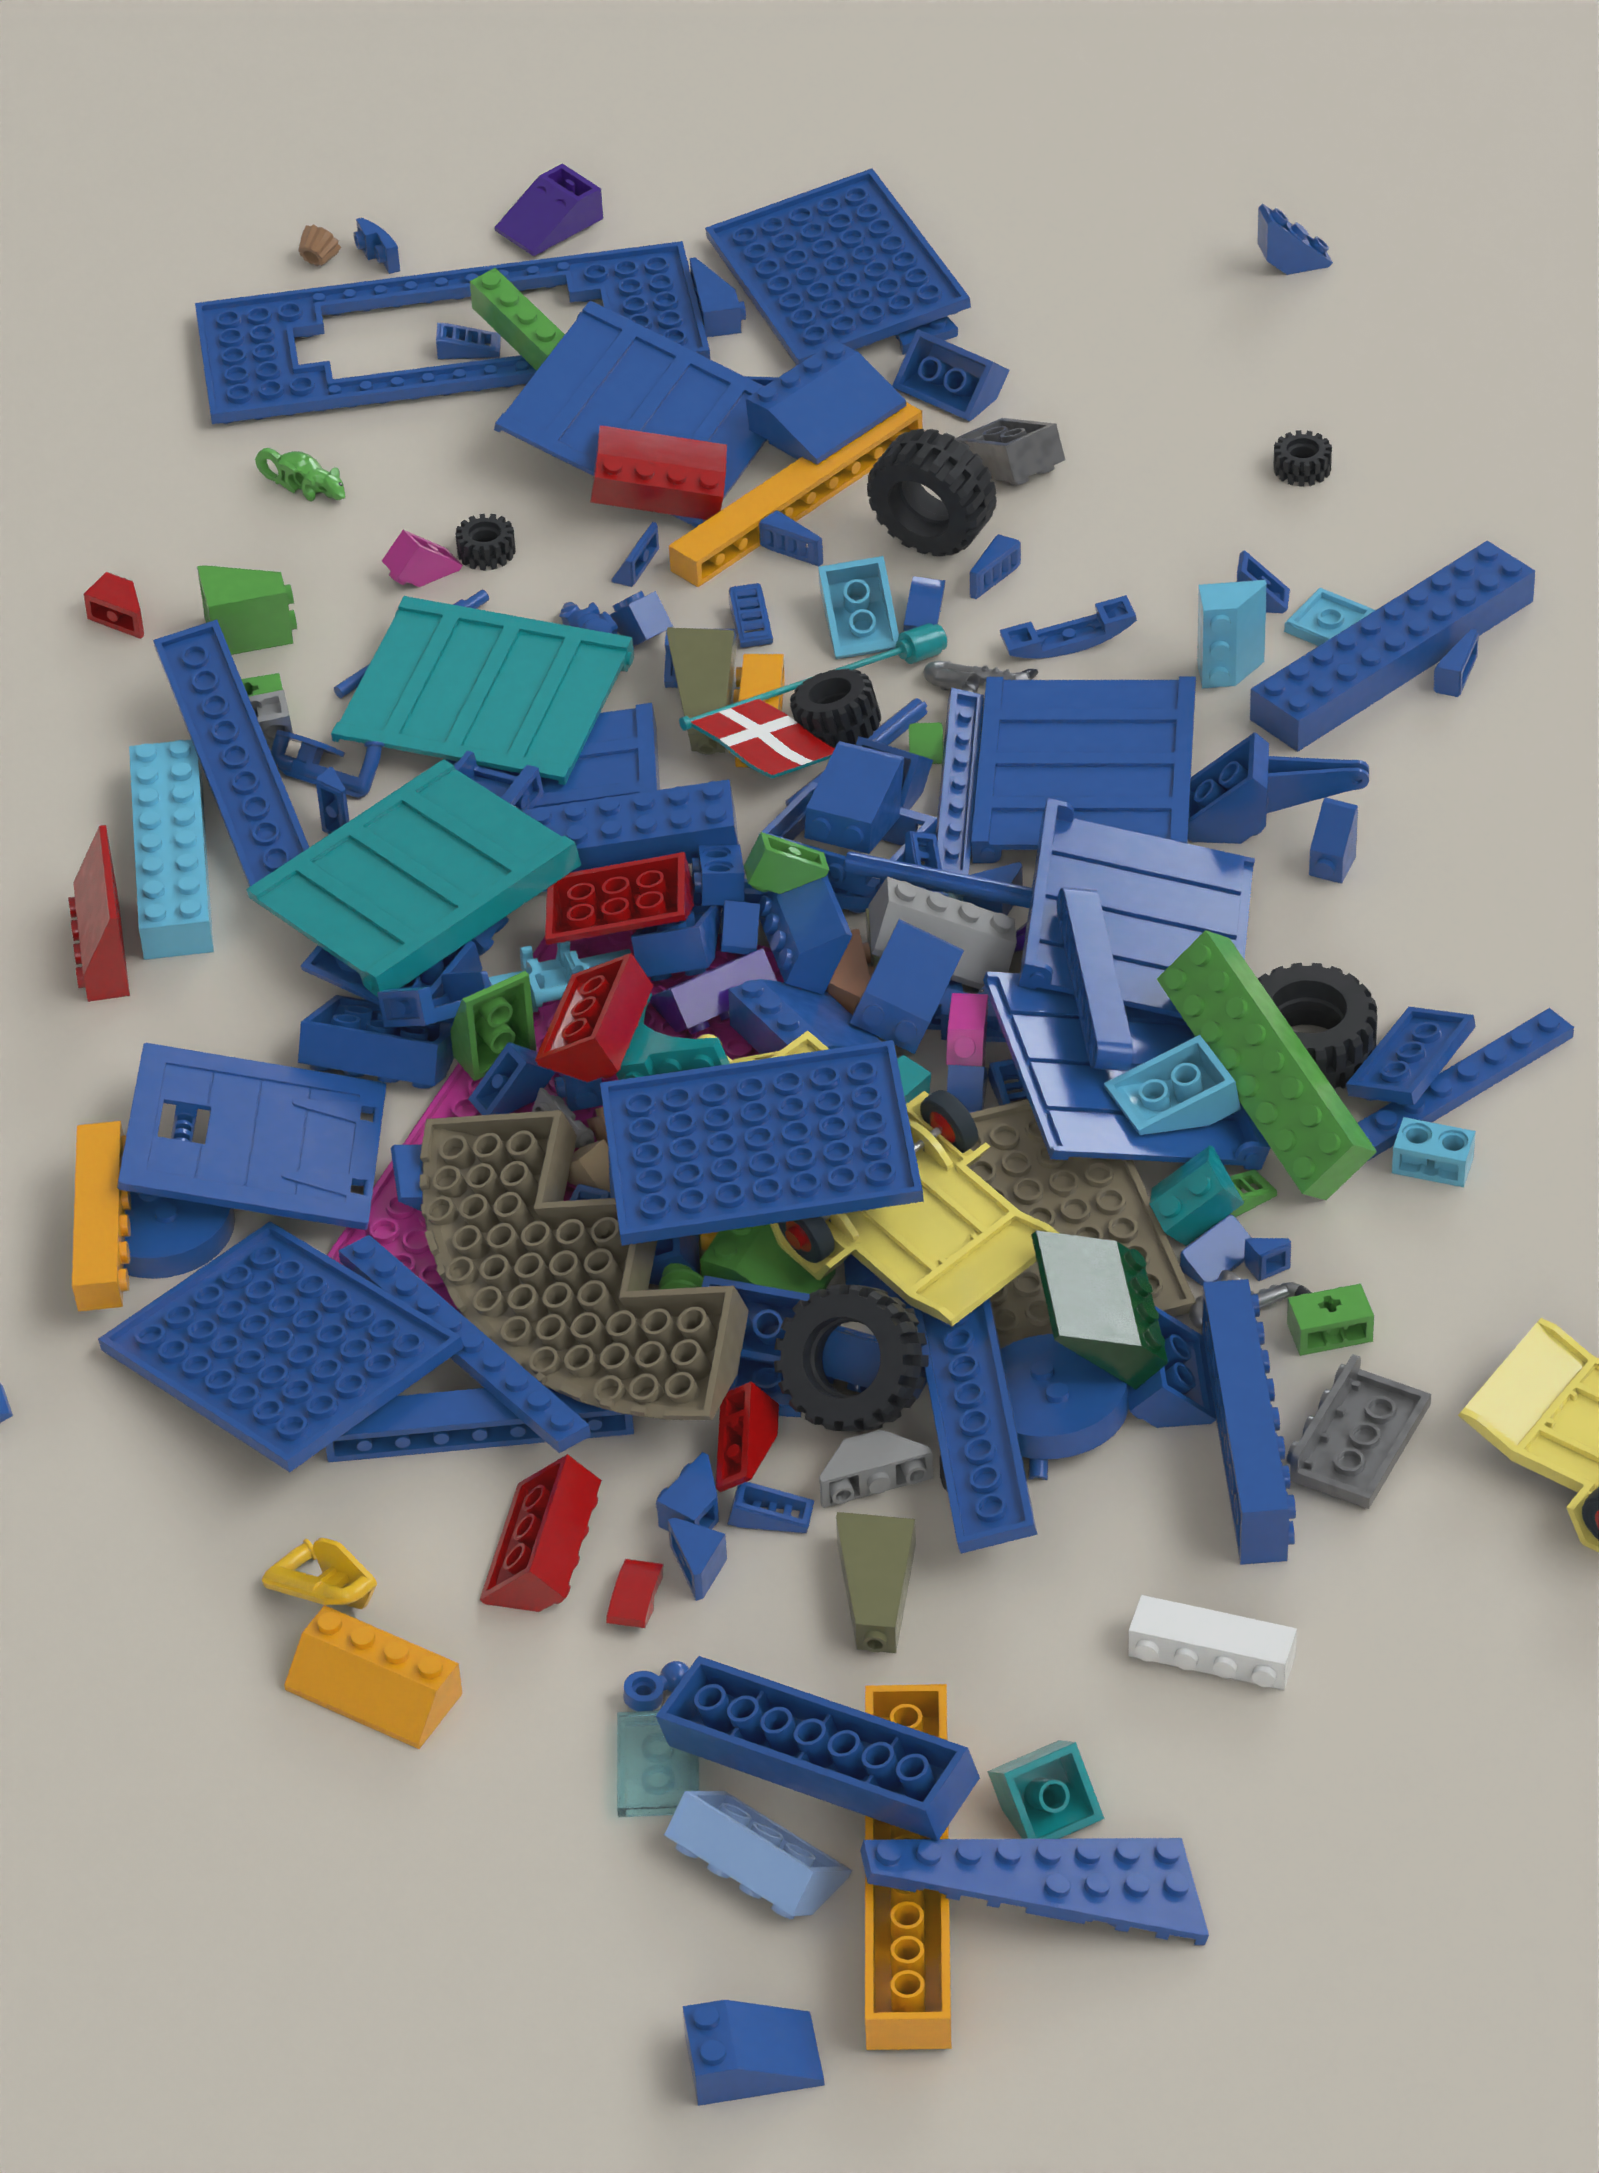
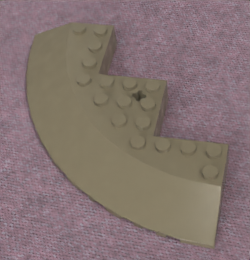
M562 1110L426 1119L420 1159L423 1162L420 1188L423 1197L421 1210L427 1229L425 1236L430 1251L434 1256L437 1272L462 1315L544 1386L574 1400L621 1414L663 1420L712 1421L737 1376L749 1310L735 1286L648 1290L657 1241L622 1246L615 1198L563 1201L577 1134Z

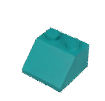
M1209 1145L1155 1185L1151 1191L1149 1205L1164 1233L1187 1246L1243 1205L1244 1201L1214 1147Z
M1058 1740L987 1771L1002 1811L1022 1839H1060L1105 1819L1076 1742Z

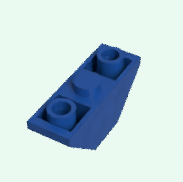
M1263 203L1258 207L1257 244L1267 262L1286 275L1328 268L1333 264L1327 253L1329 247L1318 236L1314 239L1310 237L1307 230L1298 222L1290 223L1286 215L1278 208L1272 210Z

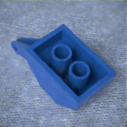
M1254 732L1191 777L1188 839L1191 842L1241 844L1251 836H1256L1266 827L1267 813L1343 792L1365 788L1369 783V765L1362 760L1269 756V743Z

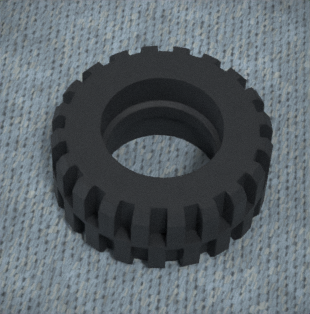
M923 429L911 430L899 435L870 470L867 495L871 497L869 504L872 511L877 513L876 519L880 525L884 524L887 527V533L893 538L896 536L902 541V545L907 548L914 547L918 553L927 554L930 552L932 556H945L946 554L953 555L961 550H965L990 520L996 508L995 483L990 481L992 474L989 468L983 466V459L977 453L973 454L969 450V445L963 441L959 443L954 440L955 436L948 433L939 434V430L927 429L925 432ZM922 485L931 489L941 500L928 493Z
M1293 963L1289 968L1284 969L1283 966L1273 969L1270 975L1265 973L1259 977L1258 980L1291 1027L1315 1025L1328 1029L1318 1033L1294 1032L1334 1090L1337 1087L1346 1088V1083L1376 1048L1378 1015L1377 1005L1371 997V992L1363 983L1359 985V980L1350 973L1345 975L1340 968L1331 966L1330 969L1325 968L1321 963H1312V966H1302V963Z
M844 1284L831 1285L827 1290L818 1289L810 1293L808 1301L800 1300L792 1308L796 1313L794 1317H785L780 1327L786 1331L783 1339L776 1338L774 1348L775 1350H781V1360L774 1361L775 1372L782 1373L784 1378L778 1385L782 1394H790L792 1399L789 1401V1405L796 1412L805 1413V1420L814 1425H823L828 1430L861 1432L882 1428L886 1422L893 1423L902 1416L900 1411L903 1408H911L917 1400L913 1396L915 1389H922L926 1378L921 1377L920 1372L921 1367H928L929 1356L922 1355L921 1346L927 1344L925 1334L917 1332L916 1326L920 1322L914 1313H908L904 1310L906 1307L905 1303L896 1297L888 1296V1292L878 1288ZM846 1322H858L866 1325L876 1337L880 1348V1366L874 1381L866 1390L854 1395L838 1392L828 1381L822 1363L823 1349L828 1337L838 1326Z

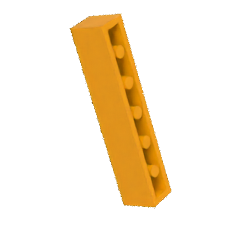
M121 1121L77 1125L72 1289L78 1312L123 1307V1291H129L130 1289L127 1268L124 1269V1264H130L128 1241H125V1237L131 1236L129 1215L125 1214V1210H131L130 1191L117 1188L126 1141Z

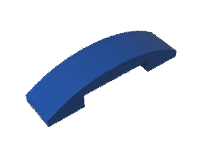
M1127 595L1096 603V614L1039 630H1035L1030 621L999 631L1009 656L1036 659L1052 658L1080 652L1099 645L1130 627L1137 621V617Z

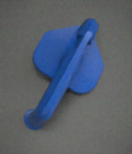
M277 730L271 748V754L276 766L285 775L315 785V779L327 769V767L319 765L323 751L340 757L345 755V752L322 742L282 730ZM290 740L301 744L297 758L285 755ZM368 741L364 743V746L367 747L358 777L336 771L346 789V795L362 798L369 793L380 762L382 748L385 746L383 742Z

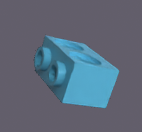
M1403 1117L1393 1146L1392 1173L1464 1187L1474 1158L1476 1131Z

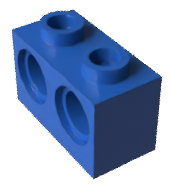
M740 844L698 845V858H692L691 866L694 893H700L702 906H722L725 900L744 902L745 872Z

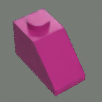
M404 529L382 559V562L390 570L389 576L401 585H405L408 582L417 587H422L455 573L463 566L447 548Z
M952 993L947 1033L946 1065L985 1067L988 1016L987 994Z

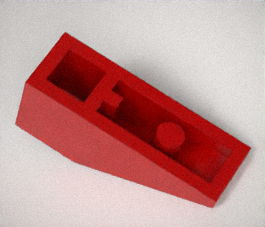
M753 1382L728 1391L720 1405L716 1490L719 1492L750 1481L778 1436L779 1404Z

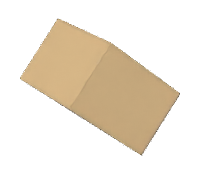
M604 1139L583 1146L573 1153L568 1176L569 1183L575 1186L582 1184L610 1192L609 1148Z

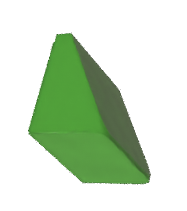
M942 723L909 724V752L932 759V764H942Z

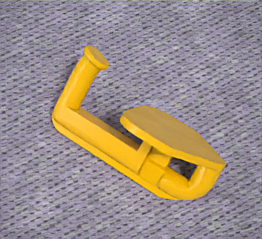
M305 1538L301 1545L290 1551L266 1570L262 1577V1583L267 1589L322 1605H347L357 1609H363L368 1605L377 1586L373 1575L340 1542L327 1538H319L313 1545L309 1539ZM317 1559L322 1574L316 1577L295 1570L308 1560Z

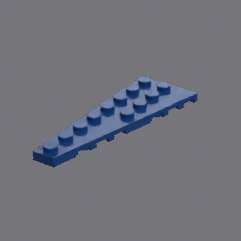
M1182 1838L939 1839L938 1841L933 1839L863 1840L860 1849L868 1884L916 1892V1889L923 1891L925 1888L938 1891L946 1895V1898L958 1901L962 1895L987 1900V1906L999 1908L1001 1903L1025 1907V1913L1080 1924H1085V1921H1100L1115 1927L1117 1931L1128 1932L1130 1927L1155 1932V1938L1168 1940L1169 1935L1194 1939V1945L1197 1946L1205 1945L1209 1937Z

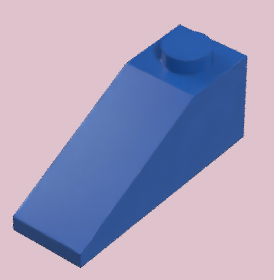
M696 257L690 258V273L706 336L714 337L742 333L741 320H746L744 301L739 302L736 290Z

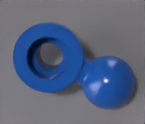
M672 1661L662 1668L660 1676L649 1671H637L630 1674L624 1682L623 1699L625 1704L638 1712H649L657 1709L663 1701L664 1691L673 1692L689 1670V1667L681 1661Z

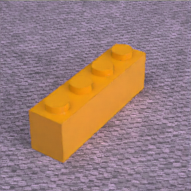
M744 654L742 667H736V687H740V689H734L733 703L783 687L785 685L784 654ZM784 694L763 701L782 711ZM735 756V767L750 768Z

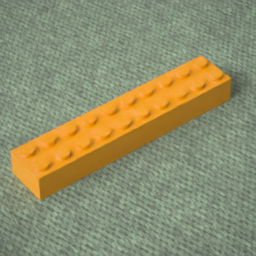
M947 1684L865 1686V1713L948 1741ZM865 1816V1840L930 1839ZM949 1825L940 1839H949ZM865 1874L866 2050L952 2049L950 1899L938 1891L925 1888L923 1891L916 1889V1892L868 1884Z

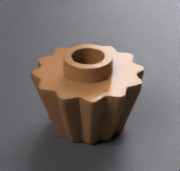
M312 224V226H305L298 251L305 261L316 266H322L338 254L341 246L338 244L339 240L334 238L331 232L323 227H317Z

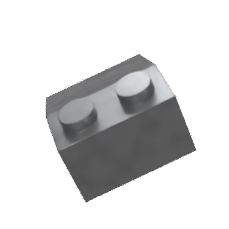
M1000 418L954 438L959 443L965 442L970 446L969 450L973 454L977 453L983 459V466L989 468L993 478L1000 481H1008L1011 485L1025 483L1029 481V476L1035 473L1043 474L1055 469V464L1066 460L1056 423Z

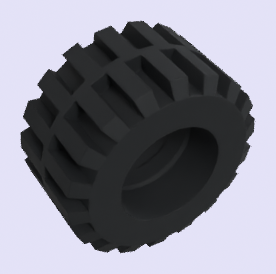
M834 669L819 673L805 680L803 685L798 686L790 698V707L794 720L816 738L833 748L836 747L839 741L856 745L858 736L869 738L873 735V731L877 730L880 726L879 722L882 716L872 682L865 673L861 674L859 670Z

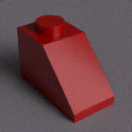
M105 572L83 594L87 619L141 639L144 636V628L133 581Z

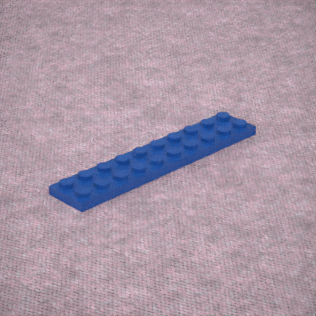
M214 620L155 639L153 642L250 887L308 849L309 845L218 620Z
M991 1298L983 1302L954 1326L914 1307L915 1316L920 1322L917 1325L918 1333H924L927 1341L926 1345L921 1346L922 1355L929 1356L928 1367H925L960 1553L1038 1535Z

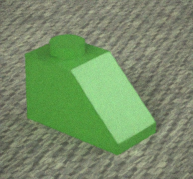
M760 832L744 864L748 884L758 891H771L778 894L823 878L829 872L824 852Z

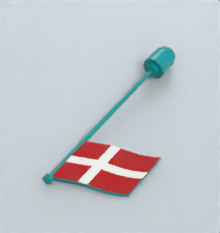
M928 623L901 632L895 649L836 668V670L849 669L851 671L899 655L908 664H914L941 654L942 650L947 647V636L939 624L933 625ZM807 679L692 718L684 716L679 719V724L683 731L691 728L698 730L720 743L748 767L771 779L828 760L835 749L816 738L789 715L763 701L793 691L798 686L803 685V682Z

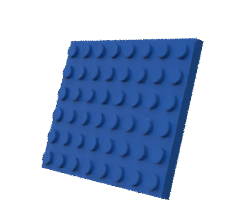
M873 168L705 228L707 239L796 365H799L805 359L816 354L834 341L855 350L971 308L968 294Z
M894 1040L600 1083L622 1246L924 1202Z
M271 1221L98 1338L103 1352L288 1472L303 1464L464 1348L462 1338L458 1334Z

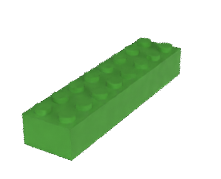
M1205 930L1157 978V981L1195 1037L1201 1035L1236 1081L1239 1102L1301 1193L1327 1200L1377 1151L1231 939Z

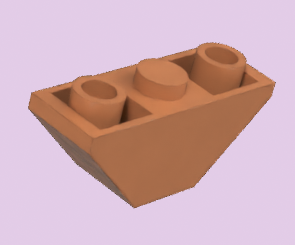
M859 929L851 930L853 936L826 989L852 1015L875 969L874 966L868 967L867 965L871 963L870 947L868 942L862 943Z

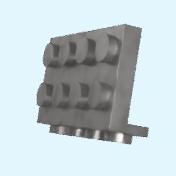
M1352 1354L1346 1365L1341 1364L1339 1366L1331 1390L1326 1389L1323 1392L1316 1415H1310L1307 1418L1300 1441H1294L1290 1446L1287 1454V1463L1291 1464L1290 1481L1369 1509L1430 1407L1431 1394L1361 1370V1357Z

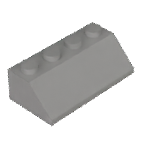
M890 877L885 879L869 904L871 954L881 957L898 920L901 919L964 950L950 980L981 989L985 986L983 979L986 971L1004 973L1009 971L1017 943L1014 918Z

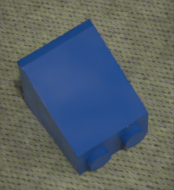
M839 741L806 807L804 838L870 854L900 817L904 757Z

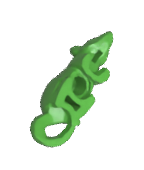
M264 448L256 455L255 462L257 468L267 479L275 481L276 484H281L292 493L302 489L304 497L309 501H313L318 493H324L328 498L342 500L346 497L343 482L339 477L340 471L337 467L332 468L328 472L321 467L315 458L300 451H292L281 455L271 448ZM267 459L275 464L278 475L271 471L267 464Z

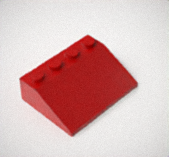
M600 425L590 503L708 520L721 511L726 478L727 444Z
M101 825L97 829L73 882L75 897H68L71 918L77 917V920H71L73 941H80V943L73 944L76 965L82 964V967H76L78 988L86 989L88 1002L130 996L120 905L107 827L106 825Z
M685 852L567 874L547 888L546 945L686 920L694 907V884Z

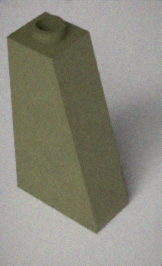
M667 627L668 643L684 716L692 718L730 705L737 651L734 630ZM694 728L687 730L691 751H697L705 755H711L716 752L725 753L726 748L717 741Z
M837 1512V1545L857 1650L896 1653L916 1547L915 1519Z

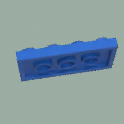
M1408 1007L1346 1083L1348 1096L1364 1098L1369 1101L1380 1100L1394 1102L1399 1105H1415L1475 1029L1474 1015Z

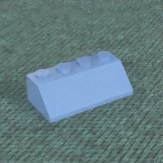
M685 1791L664 1834L677 1843L675 1848L679 1852L692 1858L699 1857L709 1863L707 1868L712 1873L723 1878H733L741 1883L739 1889L742 1892L758 1899L763 1897L773 1904L771 1909L774 1912L789 1919H794L795 1916L813 1915L849 1878L852 1872L845 1865L726 1791Z

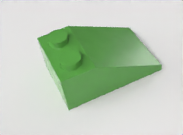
M526 971L467 996L460 1003L450 1030L453 1057L474 1081L485 1076L508 1042L537 1052L530 978Z
M770 1224L719 1231L700 1259L701 1276L703 1278L705 1275L807 1294L818 1289H826L836 1274L835 1268L821 1280H817L778 1245Z

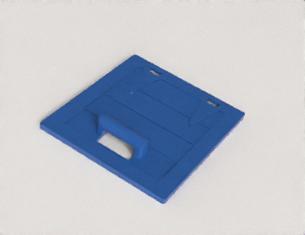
M144 1043L117 1188L124 1191L366 1230L369 1224L387 1085L379 1081ZM163 1103L176 1105L171 1138L158 1137ZM198 1109L210 1111L205 1144L192 1142ZM361 1113L373 1114V1121L361 1120ZM351 1185L364 1186L363 1195L351 1193Z

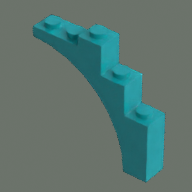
M650 993L647 1005L638 1022V1027L633 1034L630 1046L626 1051L621 1068L616 1073L618 1080L725 1065L730 1064L719 1038L690 1039L672 1037L655 1032L644 1025L645 1011L652 996Z

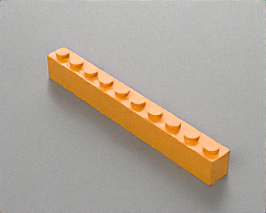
M906 402L907 406L819 464H815L803 457L791 463L670 544V571L696 587H700L761 546L759 523L762 519L777 510L792 520L798 521L868 474L873 465L899 435L911 430L923 429L922 410Z

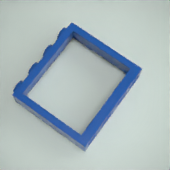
M811 782L762 832L824 852L829 867L827 876L832 887L873 899L885 881L884 879L845 872L843 868L844 855L793 841L805 829L806 807L818 784ZM900 807L899 819L881 839L902 846L890 859L905 862V833L915 831L936 834L937 817ZM919 846V851L925 852V847Z

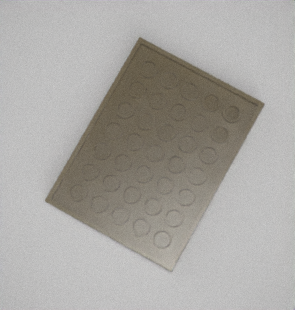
M1028 1099L970 1113L978 1130V1141L970 1149L975 1151L985 1142L991 1146L978 1161L969 1167L1018 1210L1049 1224L1061 1234L1113 1240L1129 1249H1136L1146 1261V1272L1153 1289L1154 1305L1172 1317L1189 1313L1191 1306L1196 1304L1195 1298L1170 1242L1149 1205L1150 1198L1133 1160L1069 1157L1068 1160L1050 1159ZM1036 1261L990 1297L1000 1349L1024 1338L1053 1334Z

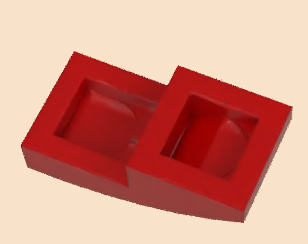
M625 1559L612 1593L606 1623L639 1628L646 1627L654 1611V1596L663 1579L664 1564Z

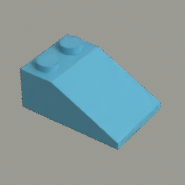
M884 556L819 566V587L835 659L895 649L899 632Z
M1201 1035L1104 1083L1107 1092L1139 1135L1209 1126L1241 1109L1236 1081Z

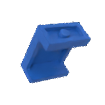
M466 751L461 759L454 764L456 770L519 810L532 809L544 794L538 767L526 765L518 776L479 767L476 763L475 754L471 751Z
M487 971L442 974L441 980L444 995L432 999L430 987L387 989L377 992L384 1027L426 1026L454 1018L463 998L492 986Z

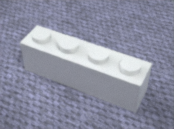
M1145 1595L1140 1597L1129 1628L1130 1657L1176 1666L1184 1670L1217 1675L1225 1679L1231 1678L1249 1682L1261 1687L1285 1690L1296 1656L1297 1628Z

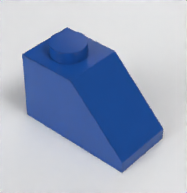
M1327 797L1324 798L1310 847V876L1343 883L1356 858L1358 805Z
M508 1042L468 1100L481 1115L509 1114L536 1101L539 1089L546 1087L555 1071L538 1066L535 1061L538 1052Z

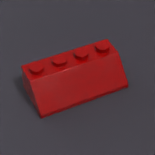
M632 953L571 975L535 1058L538 1066L585 1082L601 1077L603 1079L610 1078L620 1070L621 1063L630 1046L631 1039L638 1027V1022L653 988V984Z
M567 1454L519 1482L480 1601L486 1605L540 1612L553 1604L561 1603L570 1592L569 1582L573 1570L580 1560L578 1554L582 1541L589 1532L588 1522L592 1511L598 1503L597 1494L602 1480Z

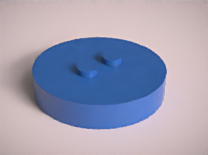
M130 1192L131 1210H125V1214L129 1215L131 1236L125 1237V1241H128L130 1264H124V1269L127 1268L129 1276L156 1279L178 1276L205 1265L215 1258L229 1242L235 1226L234 1209Z
M1053 1334L1024 1338L1001 1348L1022 1457L1060 1459L1076 1456L1102 1445L1114 1436L1123 1425L1129 1411L1127 1383H1124L1054 1340Z

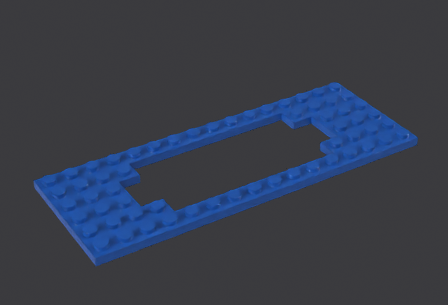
M683 241L195 303L212 424H228L234 421L259 420L265 417L290 416L296 413L321 412L327 409L352 408L366 404H383L397 400H414L428 396H445L452 393L476 392L483 389L508 388L514 385L527 384L537 370L521 355L333 379L330 361L300 365L298 363L294 338L325 334L322 315H339L353 311H370L377 308L401 307L408 304L432 303L440 300H458L471 297L470 281L493 268H496L520 292L526 289L552 288L558 285H566L570 302H587L601 299L603 307L710 359V348Z

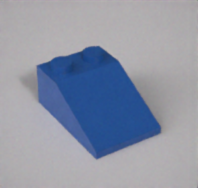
M702 903L694 904L689 916L684 921L637 929L631 936L635 959L647 977H651V981H660L672 977L671 973L685 972L686 976H694L706 972V968L715 959L722 906H702Z
M899 919L854 1010L850 1023L886 1041L894 1040V1045L915 1054L964 950Z
M731 2000L682 2006L685 2039L698 2106L825 2085L810 2011Z

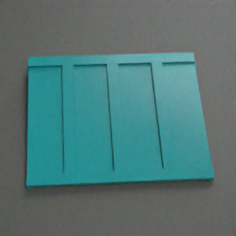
M403 596L389 629L342 718L336 723L331 733L332 741L339 742L342 739L363 744L368 741L383 742L385 748L459 761L466 751H471L475 754L477 765L520 773L526 765H531L539 768L540 777L558 780L559 784L566 785L620 671L627 672L633 663L632 637Z
M443 759L246 890L249 898L357 971L365 988L378 997L377 992L387 989H400L581 866L576 843L565 835L563 837L459 772L453 764Z

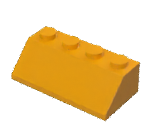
M326 1605L321 1608L302 1632L284 1684L285 1690L417 1749L422 1747L462 1695L459 1663Z

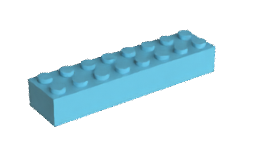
M177 740L129 746L138 924L144 960L214 952L202 770L191 740Z

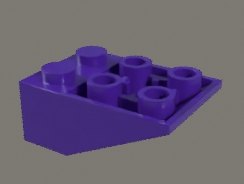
M562 163L537 177L495 226V231L532 256H535L603 219L601 188Z

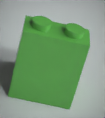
M207 565L197 566L205 622L218 620L231 655L293 644L292 630L297 629V622L294 610H289L288 605L294 604L291 585H284L281 572Z

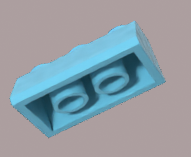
M1266 580L1198 585L1197 665L1202 689L1236 686L1264 663Z

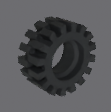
M1298 430L1296 435L1288 432L1285 434V438L1279 437L1278 442L1274 444L1273 469L1275 475H1279L1281 481L1288 479V484L1290 485L1298 482V486L1303 487L1304 482H1308L1309 486L1315 485V480L1319 483L1323 482L1324 477L1328 478L1331 471L1332 445L1329 444V440L1327 438L1322 439V435L1319 433L1312 436L1313 431L1308 430L1306 434H1302L1301 430Z
M484 513L479 514L480 518L478 519L473 515L469 517V522L463 520L461 527L457 526L455 533L457 554L459 560H462L463 565L470 564V568L474 570L477 566H480V570L486 571V566H491V569L494 570L497 569V564L503 567L507 564V560L511 561L513 559V554L516 552L514 529L510 521L506 522L505 517L500 516L497 519L496 514H490V517L486 518Z

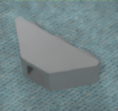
M881 1429L844 1439L819 1476L821 1505L825 1508L836 1504H843L854 1499L880 1494L891 1489L932 1479L933 1452L929 1446Z

